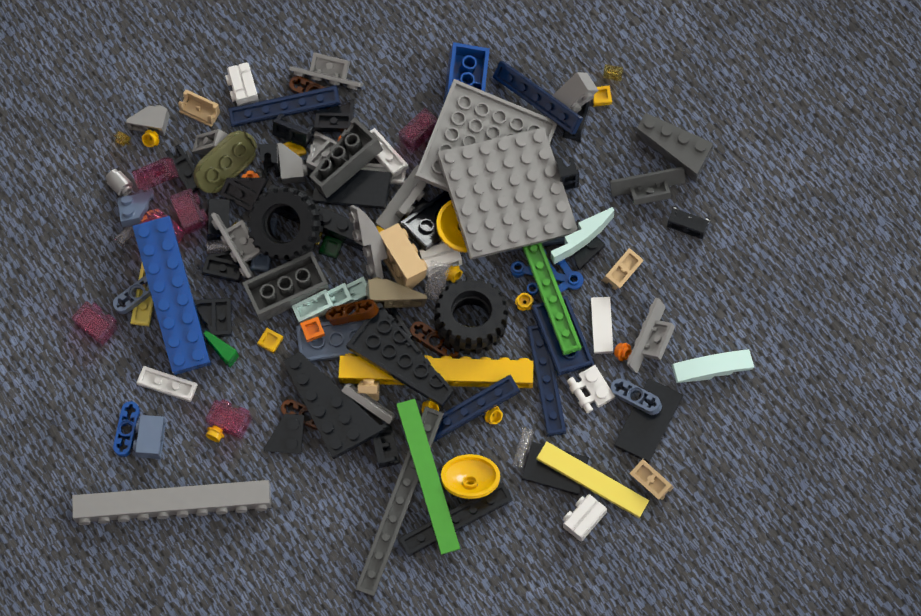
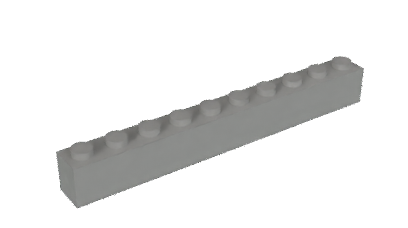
M269 480L72 495L73 519L79 525H89L90 522L94 521L106 524L110 523V520L128 522L132 518L145 521L149 520V517L167 519L171 515L184 518L188 517V514L206 516L209 512H216V514L222 515L227 514L228 511L245 513L247 509L266 511L267 508H272L271 485Z

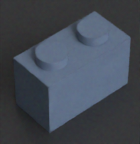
M140 415V421L136 422L138 437L133 443V451L136 452L139 458H162L166 421L163 416Z

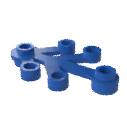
M565 259L556 263L560 265L565 274L557 273L549 261L556 281L563 282L558 285L560 292L568 288L576 290L583 285L582 274L572 271ZM515 261L511 264L510 271L514 277L520 278L524 274L533 276L530 267L525 266L523 262ZM521 266V269L516 270L515 267ZM575 277L577 281L572 282L570 279ZM529 283L527 285V293L531 296L538 293L536 283ZM535 287L536 290L534 292H531L529 288Z

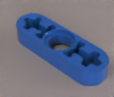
M132 401L126 402L122 406L113 444V449L119 457L128 456L133 447L136 422L139 420L140 409ZM131 407H133V409L135 410V412H132L130 416L131 420H134V422L128 420L129 414L126 411L130 410ZM124 425L132 426V431L129 434L122 433L121 430ZM122 438H125L127 449H123V452H120L118 446H122Z

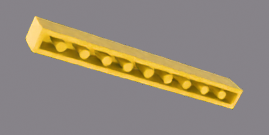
M348 353L345 356H340V383L359 384L363 379H374V381H380V384L404 385L355 354ZM424 356L449 386L489 387L511 374L518 388H533L534 365L533 361H530L528 358L510 360V358L503 357L499 358V360H491L489 357L472 359L471 357L464 356L460 357V359H452L450 356H442L441 358Z

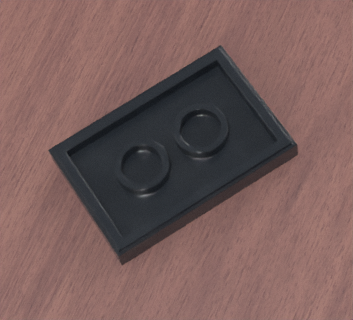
M532 442L522 480L579 495L580 484L536 460L544 445ZM562 450L588 465L589 457Z

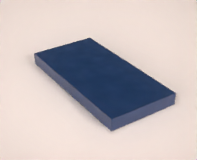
M567 295L563 296V300L582 350L564 356L543 302L531 306V311L557 376L594 365Z

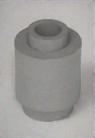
M113 169L106 175L107 184L118 196H127L131 193L133 183L121 171Z

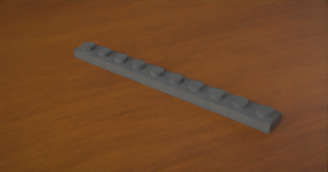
M425 406L421 419L431 449L444 413ZM408 450L355 589L372 597H375L419 481L410 450Z

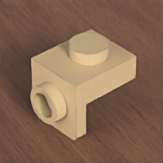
M363 379V381L359 382L358 393H365L375 401L379 400L380 381Z

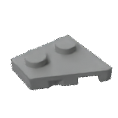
M317 131L314 132V141L310 146V154L306 161L307 167L315 170L321 160L327 157L333 144H337L336 141Z

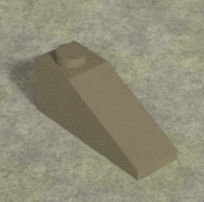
M376 277L367 281V300L372 299L376 305L380 301L384 308L424 307L427 301V295L391 280Z

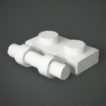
M596 365L578 374L580 382H576L574 377L567 380L570 391L576 395L579 400L578 404L581 408H584L586 413H590L593 410L590 405L593 402L599 408L615 399L613 392ZM586 388L590 396L585 397L581 389Z

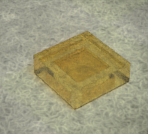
M605 64L603 77L605 79L622 81L623 68Z

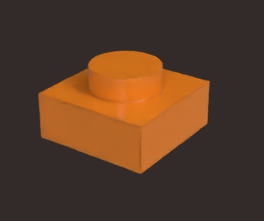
M318 317L300 323L307 342L325 336Z

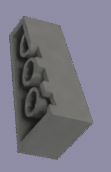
M648 113L644 114L637 127V138L654 151L660 153L668 162L670 161L676 167H684L685 174L691 177L695 183L697 182L712 153V142Z
M354 117L349 128L342 132L337 144H333L330 148V153L321 160L309 176L315 188L326 198L332 195L383 151L378 138Z

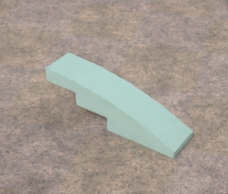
M613 207L579 222L578 231L565 236V245L551 251L552 262L556 264L571 256L602 232L614 218Z
M363 276L347 285L343 283L329 291L325 289L293 305L292 308L298 322L302 323L315 317L324 316L334 306L358 302L367 298V281Z
M749 349L708 355L672 364L676 383L709 380L714 376L731 375L733 372L747 371L754 368Z

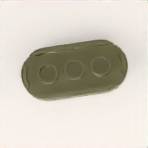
M234 131L227 135L196 165L193 175L196 186L206 193L220 192L227 178L237 177L254 160L257 144L253 136L244 131Z

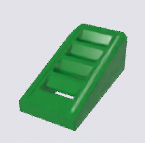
M205 331L206 341L225 364L231 368L239 357L237 350L210 332Z

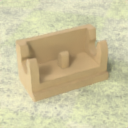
M185 90L183 93L184 100L183 102L179 101L178 104L179 113L212 127L220 114L219 105L189 90Z
M629 248L602 281L606 284L608 282L612 284V289L614 290L620 289L644 260Z
M643 459L629 473L658 500L664 499L665 494L674 488Z

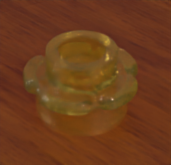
M120 131L113 135L116 138L115 142L122 146L130 144L131 137Z

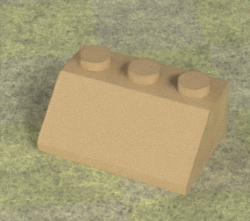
M398 223L379 232L387 253V259H383L398 284L413 289L426 277L428 267L424 259H420L416 246L410 243L407 231L404 228L402 229Z

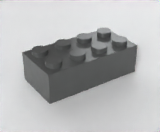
M312 251L242 282L260 323L292 309L293 305L325 289L329 291L328 283Z

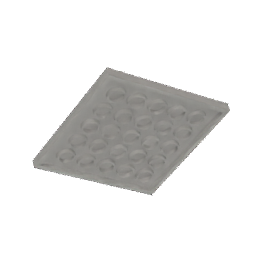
M454 79L414 178L448 191L436 155L437 152L543 127L550 144L557 123L543 115Z
M544 127L437 152L436 155L470 260L563 238L578 231L563 183L560 181L556 162Z

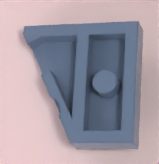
M153 190L117 198L122 227L142 222L144 214L149 209L148 204L150 200L155 198Z

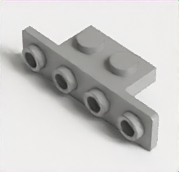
M313 53L310 70L290 66L289 70L294 71V75L304 77L305 74L311 75V79L322 81V78L328 79L330 84H347V88L357 90L358 87H363L364 84L346 79L350 65L349 60L320 53Z
M416 165L386 206V209L375 222L376 225L387 229L398 224L404 215L409 216L412 212L414 201L417 200L419 202L425 194L422 190L427 183L414 178L419 165Z
M212 213L213 220L211 222L216 230L221 231L223 243L226 246L229 245L232 250L230 255L235 262L238 261L241 268L239 270L242 276L248 279L253 278L254 275L247 262L261 253L259 252L260 248H255L252 244L254 239L249 238L248 232L250 231L247 225L241 220L227 229L220 216Z
M655 298L653 304H651L647 318L642 324L640 334L635 340L634 348L628 356L627 366L634 373H638L644 357L656 360L662 359L675 326L673 323L660 321L665 305L659 298Z

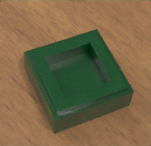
M325 235L319 249V254L337 260L343 246V241Z

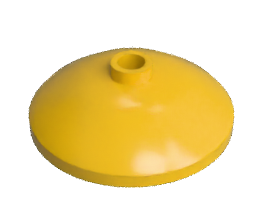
M450 200L443 205L437 215L436 229L438 235L449 248L458 252L468 253Z
M473 454L461 455L449 460L444 465L441 471V482L448 492L457 497L477 499L489 495L498 487L500 471L497 465L486 457Z

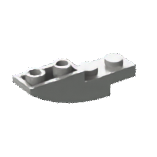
M351 205L349 218L354 227L352 235L357 243L364 246L363 254L367 258L368 264L366 265V271L372 278L378 277L383 279L381 260L387 259L383 240L367 214L360 208Z

